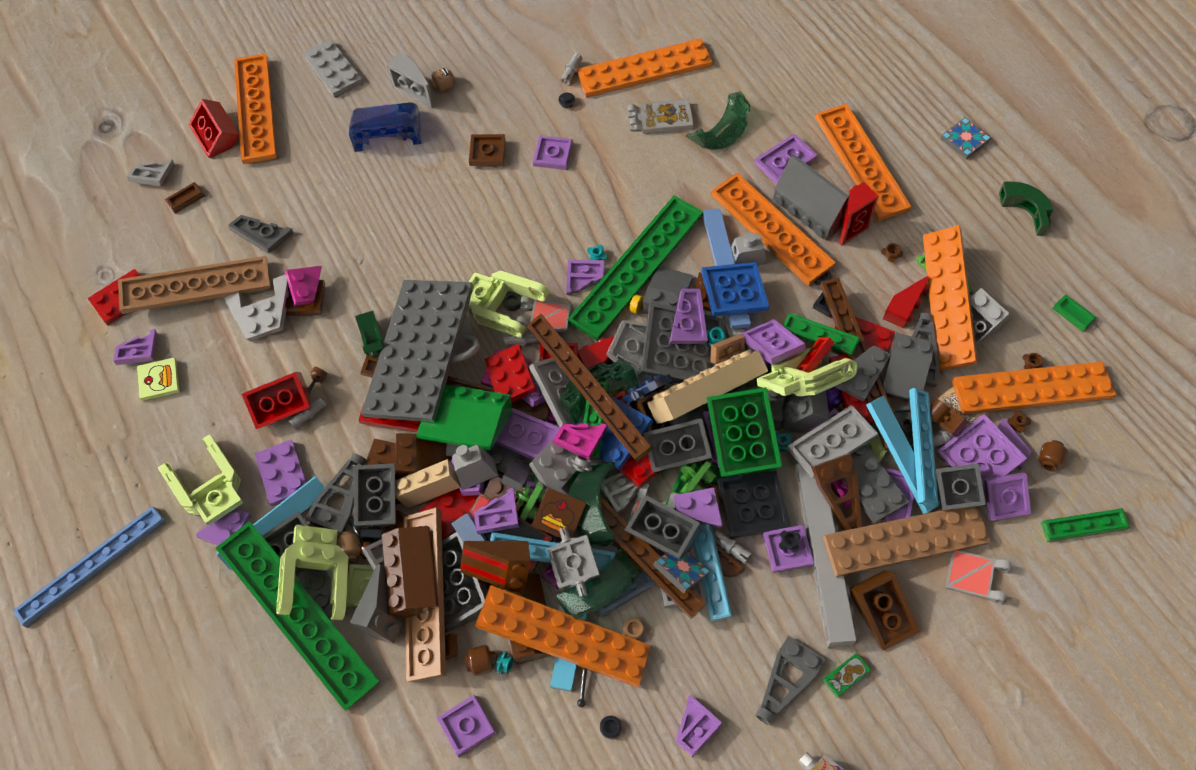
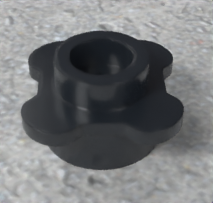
M782 531L780 533L781 542L779 543V548L781 550L788 549L792 552L799 551L798 542L801 539L800 534L793 531Z

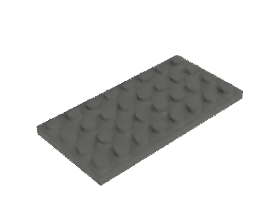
M403 281L383 343V349L381 350L361 412L364 417L435 422L474 285L472 282Z

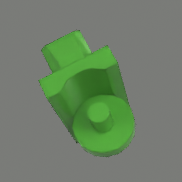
M706 461L704 464H700L696 471L694 470L697 465L694 463L690 466L683 465L680 469L683 473L681 480L685 482L688 478L690 479L680 492L684 494L704 490L698 484L699 480H703L708 485L716 477L715 473L709 468L711 464Z
M538 481L531 496L528 495L531 490L528 486H525L523 492L516 490L515 495L519 498L516 504L522 507L524 501L527 502L520 518L534 520L539 509L534 506L536 499L542 501L546 491L543 488V483Z

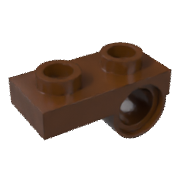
M936 399L930 406L931 419L954 437H957L968 423L965 418L939 399Z

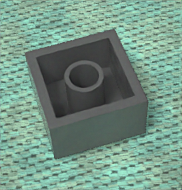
M979 463L935 469L942 510L986 505Z

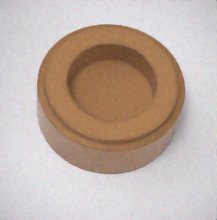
M637 618L628 619L623 626L624 635L639 640L644 634V624Z

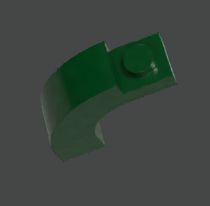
M1014 181L1003 182L999 191L1001 206L1019 207L1026 210L1033 218L1036 235L1044 236L1047 229L1050 228V216L1054 210L1050 200L1039 189L1029 184Z
M374 310L356 315L355 318L363 341L362 348L364 354L375 358L379 357L384 341Z

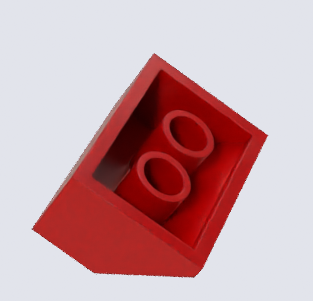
M201 99L188 125L206 156L212 158L233 148L238 140L239 133L220 102Z
M865 182L854 185L849 190V199L840 230L839 244L841 246L867 230L870 226L879 196Z
M293 372L242 393L256 430L311 408L309 391L301 372Z

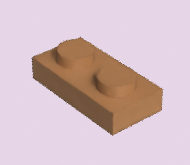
M738 334L712 344L710 362L716 365L738 353L744 352L745 336Z

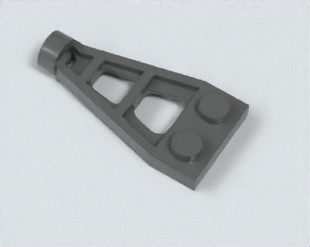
M920 313L918 315V324L912 337L918 338V335H924L929 337V341L935 342L925 385L936 387L940 365L933 315L930 313Z
M352 453L350 459L313 502L305 518L307 522L326 529L337 530L339 534L345 532L354 509L353 465H365L366 459L363 456ZM346 475L353 478L349 490L338 487V484ZM335 493L345 496L344 506L341 510L327 506V501Z
M788 635L776 655L761 707L755 714L756 718L766 725H771L775 716L814 680L826 659ZM786 663H790L802 671V677L793 684L782 678V670ZM777 683L789 691L780 702L771 696Z

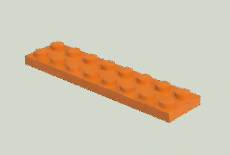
M702 38L579 68L577 75L587 98L711 67L712 60Z
M264 53L234 59L241 161L243 164L276 159L277 151L268 56Z
M846 103L816 113L815 119L855 185L865 182L879 196L873 213L877 221L879 222L910 211V203L848 104Z
M734 174L711 191V196L749 232L760 234L763 245L807 286L835 267L836 262L740 174Z
M958 225L924 234L927 276L930 277L928 280V285H930L928 288L930 308L933 315L940 365L939 371L978 364L962 229Z
M1103 361L959 376L952 379L962 415L1113 399L1116 396Z
M492 585L489 588L475 627L635 687H638L651 646Z

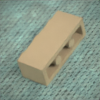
M448 459L395 480L396 498L407 508L461 487L454 465Z

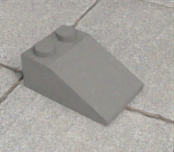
M399 52L387 64L393 88L433 108L434 105L428 82L411 57Z

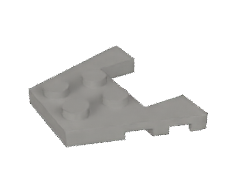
M286 274L273 279L275 296L244 307L243 295L237 292L224 297L248 341L251 342L283 330L287 309L285 303L286 298L289 297V284Z
M623 320L606 355L636 385H640L652 378L649 375L640 374L647 324Z
M552 439L529 465L546 489L548 487L566 494L561 488L577 471L573 466L574 463L571 461L572 458H576L577 454L555 445ZM590 458L592 460L590 464L592 471L590 472L599 478L609 464L600 458Z

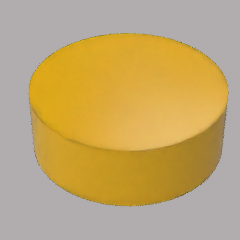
M635 295L630 303V311L632 313H640L643 306V296Z

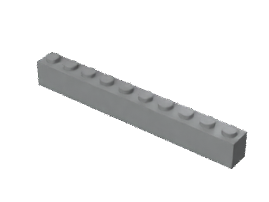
M793 456L807 539L814 561L812 567L827 648L853 646L856 639H858L857 626H853L852 621L854 609L852 605H849L848 600L850 588L848 584H845L844 577L846 575L835 577L822 538L824 535L838 532V527L833 522L835 514L818 488L815 478L812 479Z

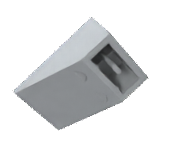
M982 288L970 298L976 347L997 332L1011 318L1010 314Z

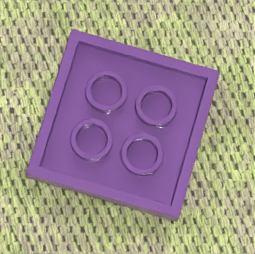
M985 414L937 451V454L950 467L979 463L984 494V479L1006 476L1027 460L1025 455Z

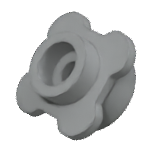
M576 455V458H572L571 461L574 463L573 466L576 470L581 472L586 470L592 471V467H590L591 459L588 460L579 455Z

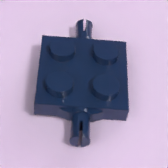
M659 374L627 390L629 394L624 396L623 399L626 404L639 398L641 399L653 391H659L661 388H664L673 379L670 374L666 376Z

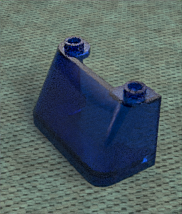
M408 102L357 108L351 114L349 137L355 152L363 151L365 143L370 145V139L402 135L403 141L409 138L413 141V145L422 144L420 111L415 103Z

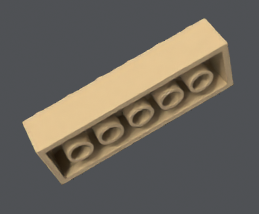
M749 349L716 364L712 368L701 371L696 376L685 379L680 384L669 387L664 392L653 395V400L647 402L657 424L670 421L707 403V397L722 395L768 372V369L759 350L751 352Z

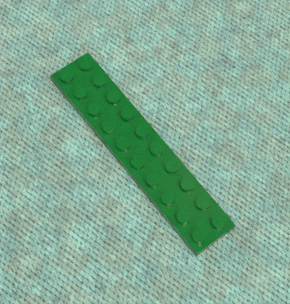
M673 195L567 319L568 324L598 342L629 305L632 298L639 293L655 274L656 270L703 216V211Z
M247 522L215 547L344 711L350 709L380 683L378 678L296 577H294L293 603L290 614H277L280 557L252 522Z

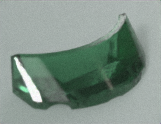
M742 91L728 95L726 110L720 121L712 129L704 132L701 128L694 133H688L686 137L702 148L710 150L722 149L732 145L741 137L748 123L746 119L748 112H750V104Z
M617 360L611 365L601 363L588 368V371L597 382H608L610 384L609 394L639 385L634 368L624 360ZM570 380L565 386V393L560 395L559 400L573 423L577 424L585 411L586 398Z
M615 462L591 465L592 471L586 470L581 472L570 488L569 496L586 503L577 528L582 536H588L591 545L606 547L615 540V535L608 527L600 505L602 482L609 478V471L615 466Z
M620 549L613 559L599 570V577L584 583L588 596L579 598L577 587L574 586L557 594L556 598L566 614L572 615L574 619L581 618L590 611L595 612L606 606L630 588L635 582L634 578L641 574L639 566L623 549Z

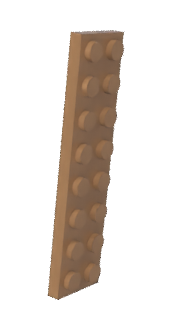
M266 256L118 279L119 307L121 313L125 314L222 298L237 292L246 294L270 290L268 260Z
M977 506L941 510L831 533L822 537L835 577L987 545L991 542Z
M438 508L404 517V528L430 527L439 607L405 619L406 682H417L446 676L441 509Z

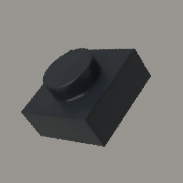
M822 292L813 304V309L829 317L831 312Z
M377 527L362 528L360 537L365 542L369 541L373 544L381 540L384 533Z

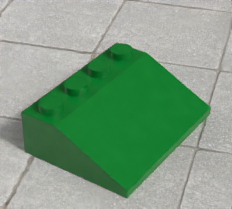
M445 385L435 422L421 421L416 436L420 439L466 445L468 447L479 445L483 449L491 450L513 414L510 394Z
M767 387L707 397L721 477L778 470L782 467Z

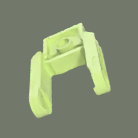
M504 271L495 272L492 274V277L474 273L469 280L474 285L468 308L472 309L478 324L521 338L527 327L508 316L495 312L506 296V292L511 291L538 301H545L550 292L541 283Z
M807 348L795 356L773 364L771 366V373L757 378V385L762 388L767 387L768 391H774L783 396L790 395L791 393L796 396L816 395L852 379L857 372V363L854 360L844 358L810 373L797 370V366L811 349ZM849 364L848 371L845 373V367Z
M209 434L202 441L221 469L222 474L204 483L190 495L168 462L158 467L181 506L189 514L201 515L208 526L243 504V501L237 494L241 479L216 441Z
M296 525L294 528L293 544L285 549L280 558L277 614L289 615L291 612L295 566L308 569L332 570L331 619L343 620L346 611L348 556L337 546V530Z

